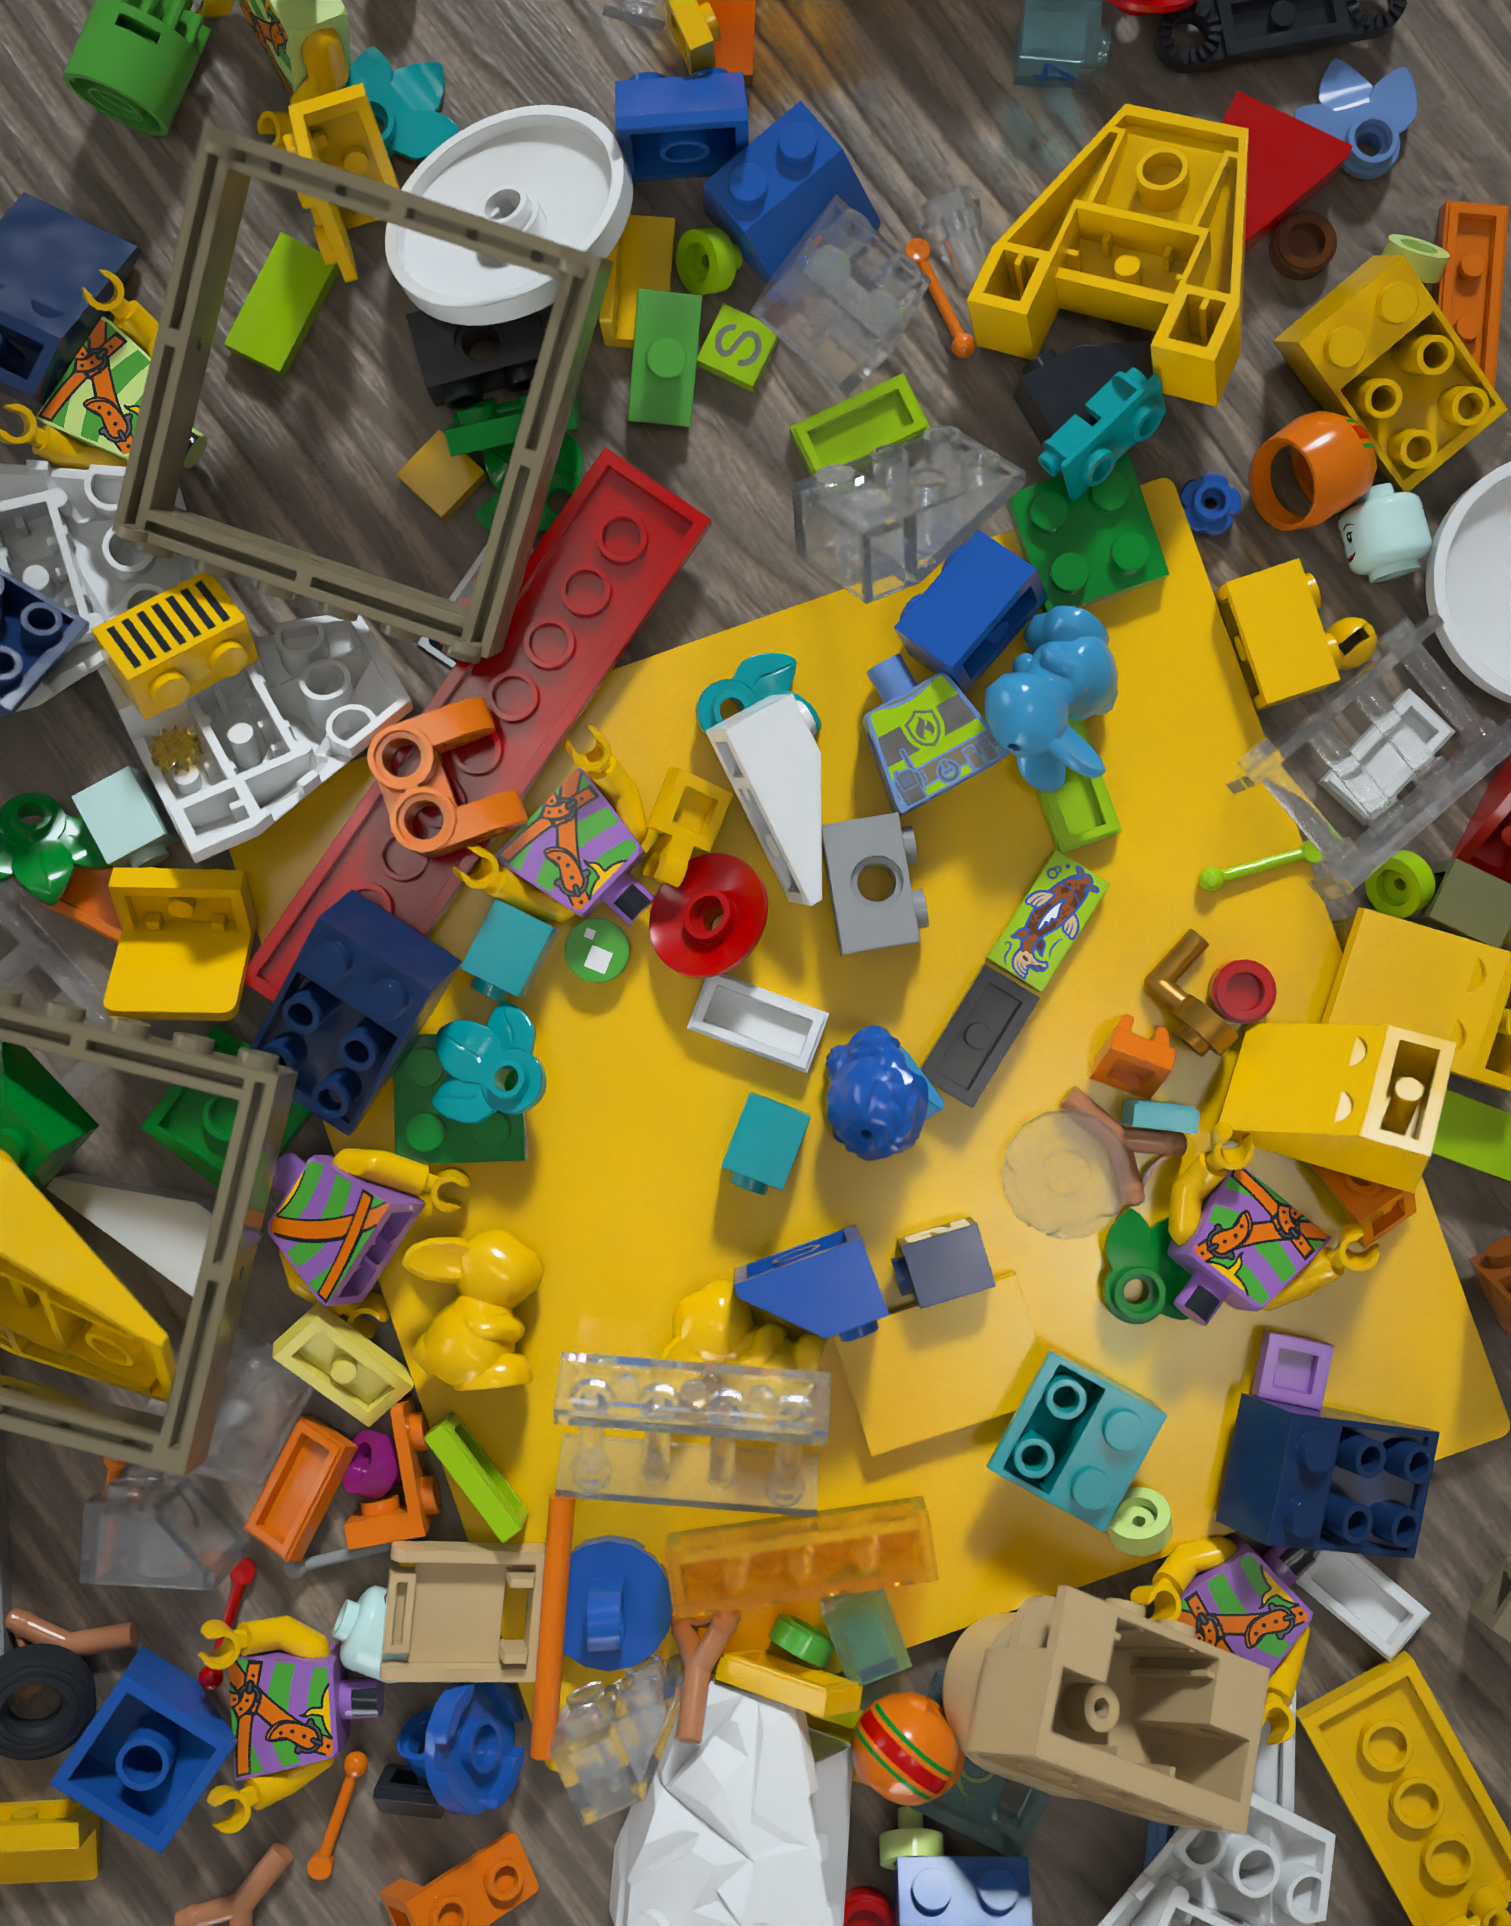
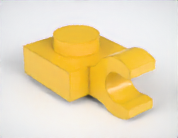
M669 767L647 822L648 828L662 835L644 857L640 875L661 884L667 883L678 888L686 874L693 848L704 852H711L734 793L681 768Z

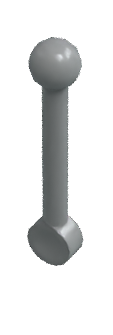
M407 1539V1540H402V1541H414V1540H413V1539ZM392 1542L353 1550L345 1548L307 1558L303 1556L301 1562L287 1563L284 1561V1574L287 1578L299 1580L309 1570L384 1552H391Z

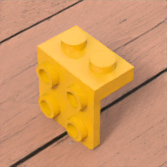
M363 83L288 106L293 133L283 135L288 152L400 189ZM297 192L303 209L310 208L316 224L313 227L314 234L326 266L338 263L346 283L357 280L358 274L347 230L379 219Z
M113 867L108 888L122 932L103 1000L107 1015L109 1017L118 1016L137 1020L228 1021L233 1019L239 1011L247 965L249 964L257 926V917L245 870Z

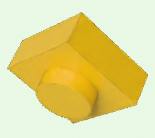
M665 0L667 22L690 75L692 76L694 72L703 68L715 67L714 43L721 41V32L709 2L706 1L698 4L697 0Z

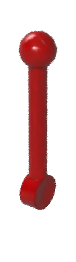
M246 1557L234 1562L229 1571L233 1585L222 1621L231 1629H233L245 1586L257 1574L256 1563ZM224 1637L216 1639L212 1651L221 1646ZM204 1666L198 1675L200 1686L205 1690L217 1689L223 1682V1671Z

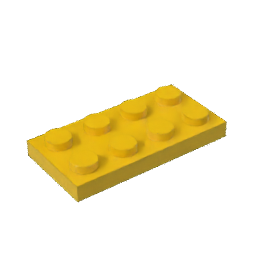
M1405 1650L1397 1654L1391 1662L1388 1660L1382 1662L1296 1710V1717L1411 1926H1440L1460 1914H1463L1467 1919L1472 1917L1473 1915L1469 1908L1470 1898L1476 1890L1484 1886L1497 1887L1508 1903L1511 1902V1835L1414 1659Z

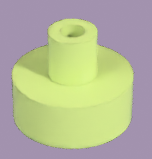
M1398 234L1388 236L1381 254H1403L1421 282L1438 283L1450 257V254L1439 246L1418 238Z
M1144 1487L1128 1488L1107 1527L1110 1542L1119 1551L1132 1556L1146 1557L1159 1552L1169 1543L1172 1537L1171 1509L1167 1500L1160 1493Z
M905 1806L898 1808V1829L879 1835L880 1865L886 1869H895L897 1856H944L943 1834L936 1830L923 1828V1809L921 1807Z

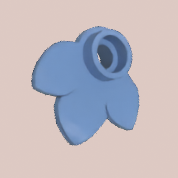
M1335 58L1330 63L1319 84L1318 104L1306 105L1296 109L1294 118L1353 145L1348 158L1341 166L1342 169L1355 178L1374 179L1384 175L1398 158L1400 152L1399 135L1411 125L1416 117L1418 106L1416 87L1407 67H1401L1390 72L1373 87L1369 81L1341 59ZM1356 143H1369L1374 148L1375 156L1363 154L1356 146Z

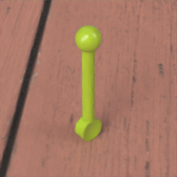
M1311 838L1304 841L1299 849L1222 870L1215 867H1206L1199 874V884L1204 890L1215 892L1220 889L1223 882L1299 861H1304L1308 864L1320 863L1327 857L1328 847L1322 839Z

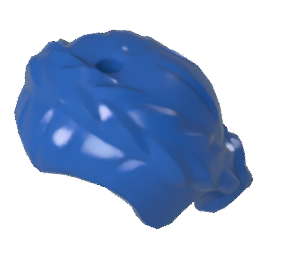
M877 1025L863 1028L857 1031L847 1044L831 1048L826 1056L827 1062L825 1064L828 1070L827 1078L830 1081L826 1093L827 1119L833 1128V1136L835 1140L845 1145L847 1151L856 1154L865 1161L883 1159L913 1147L920 1136L928 1106L927 1081L922 1075L914 1073L906 1065L905 1055L899 1050L901 1045L899 1040L891 1036L887 1029Z

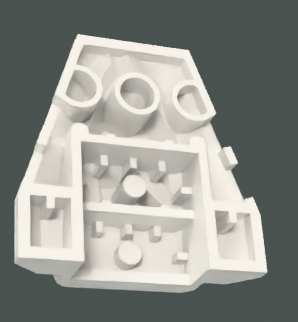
M26 459V465L0 463V568L89 622L88 632L16 712L38 707L60 691L106 664L91 631L92 628L201 573L195 569L197 559L174 552L172 558L153 556L135 549L133 541L120 538L116 535L115 531H112L126 467L90 464L88 470L51 467L49 461ZM179 486L174 507L186 510Z
M324 615L278 622L275 635L253 638L260 660L243 668L238 674L224 678L185 699L180 705L166 709L146 721L112 676L107 665L104 664L97 669L146 772L181 841L195 863L259 836L297 803L368 747L380 730L389 725L396 724L413 710L411 698L361 615H358L357 621H346Z
M711 1674L701 1744L682 1743L675 1740L684 1680L683 1675L635 1798L614 1846L609 1912L614 1925L843 1926L839 1901L828 1902L821 1862L831 1857L827 1834L816 1835L810 1795L819 1791L805 1711L715 1679V1675Z
M1252 1792L1246 1835L1180 1827L1098 1926H1315L1316 1922L1325 1921L1327 1916L1336 1835Z

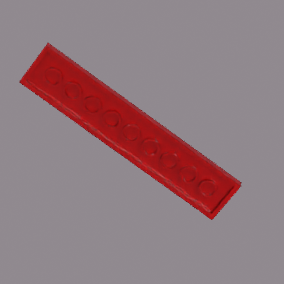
M606 447L531 553L503 651L488 659L481 657L480 663L458 660L421 713L424 714L474 697H483L487 703L495 731L482 739L441 753L443 767L458 807L509 790H518L521 801H523L712 526V521L709 517ZM405 745L396 750L391 760V769L395 776L406 777L418 769L421 762V753L418 746ZM375 780L247 965L245 983L274 1002L318 916L352 889L428 938L465 885L453 874V866L466 875H471L481 862V857L468 847L433 858L419 855L404 847L397 841L391 831L390 815L378 782ZM426 806L420 809L414 816L412 823L413 831L418 839H431L442 829L444 819L440 808L437 806ZM498 836L477 843V845L488 851Z

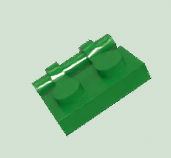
M578 390L566 431L578 428L581 423L580 412L582 408ZM529 394L520 396V399L497 403L495 398L478 401L475 406L460 409L457 413H454V423H451L444 430L451 457L514 443Z

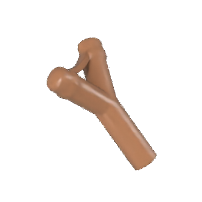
M1076 1086L1059 1103L1061 1108L1108 1147L1118 1185L1117 1190L1123 1205L1127 1207L1138 1206L1145 1201L1144 1187L1157 1167L1171 1156L1181 1157L1187 1151V1138L1183 1133L1124 1128ZM1134 1152L1160 1155L1148 1165L1140 1178Z
M722 1604L713 1616L703 1620L694 1619L689 1611L677 1612L671 1618L672 1635L677 1642L685 1668L675 1735L676 1741L687 1744H701L711 1671L731 1635L735 1633L737 1624L741 1619L739 1611L732 1605ZM699 1628H707L701 1639L698 1632Z
M19 1607L13 1608L5 1619V1627L14 1634L19 1647L28 1645L27 1640L35 1644L43 1643L62 1646L82 1657L134 1648L138 1644V1629L134 1621L69 1632L36 1616L33 1612ZM28 1685L15 1693L23 1700H31L36 1694L43 1691L46 1685Z
M274 1842L235 1893L200 1904H191L186 1908L180 1909L175 1914L174 1925L214 1926L229 1921V1926H253L254 1908L291 1863L294 1857L292 1852L284 1844Z

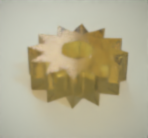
M175 724L171 732L162 728V736H152L155 744L148 746L151 753L150 758L154 767H160L163 774L173 770L177 776L181 769L189 772V765H199L197 757L204 753L197 733L191 734L189 727L179 731Z

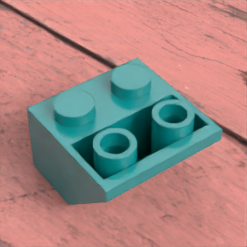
M1049 1350L986 1466L1009 1481L1098 1530L1105 1532L1167 1415L1152 1400L1091 1367Z

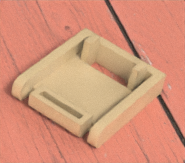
M452 1541L392 1542L390 1558L396 1562L414 1563V1567H392L389 1569L382 1652L407 1654V1661L397 1659L381 1660L380 1679L387 1682H535L546 1544ZM505 1580H507L510 1588H528L523 1640L500 1639Z

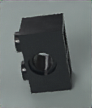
M422 310L406 314L424 383L436 407L445 404L450 409L470 407L475 405L476 402L482 401L483 394L507 388L510 392L530 390L545 338L539 310L511 321L489 325L452 324L436 319ZM491 340L500 345L498 352L490 360L478 362L468 358L472 347L480 341Z

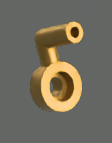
M1190 928L1146 976L1144 989L1177 1019L1180 1024L1173 1033L1190 1049L1201 1057L1209 1050L1222 1056L1238 1039V1034L1208 1006L1193 995L1187 994L1176 984L1178 979L1209 946L1203 937Z

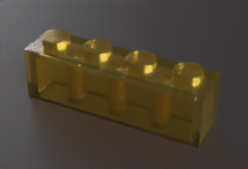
M923 1495L670 1532L667 1536L665 1548L674 1620L939 1581L930 1516Z

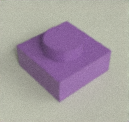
M1264 1329L1251 1392L1260 1398L1321 1410L1334 1346L1323 1341Z

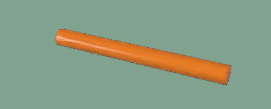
M553 1493L549 1495L530 1742V1757L542 1761L551 1760L556 1757L576 1498L568 1493Z

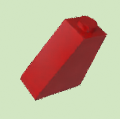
M1237 91L1221 123L1249 129L1245 253L1279 226L1288 215L1297 211L1326 187L1348 158L1353 145Z

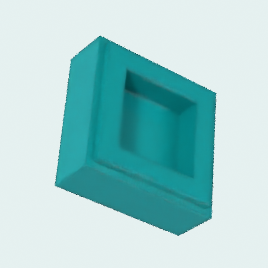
M1127 1098V1101H1123L1121 1123L1133 1127L1198 1134L1200 1111H1197L1196 1107L1183 1104Z

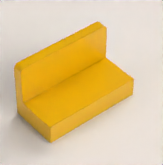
M629 215L618 242L606 258L614 263L599 318L605 346L633 348L638 289L671 292L676 236L675 218Z
M74 1799L0 1802V1884L93 1880L101 1872L99 1815Z

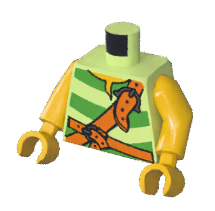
M203 0L202 9L196 13L204 18L226 16L231 13L234 0ZM238 0L239 6L291 97V105L340 90L346 86L349 70H351L348 15L341 0ZM263 112L257 123L258 132L260 134L276 135L275 141L271 146L285 151L287 149L283 135L293 133L289 112Z
M102 269L98 271L113 284L114 294L112 298L107 302L100 303L84 287L81 288L83 298L89 305L97 310L113 313L115 315L114 323L102 316L36 418L32 411L24 405L16 403L3 406L7 411L16 413L22 418L24 431L21 436L14 437L0 429V441L8 445L28 443L33 446L32 451L35 455L60 468L88 470L90 464L127 466L159 322L137 301L132 300L128 302L124 298L125 290L118 276ZM36 419L45 426L42 428L37 427ZM192 428L184 467L188 469L193 467L202 457L208 441L207 436L195 428Z

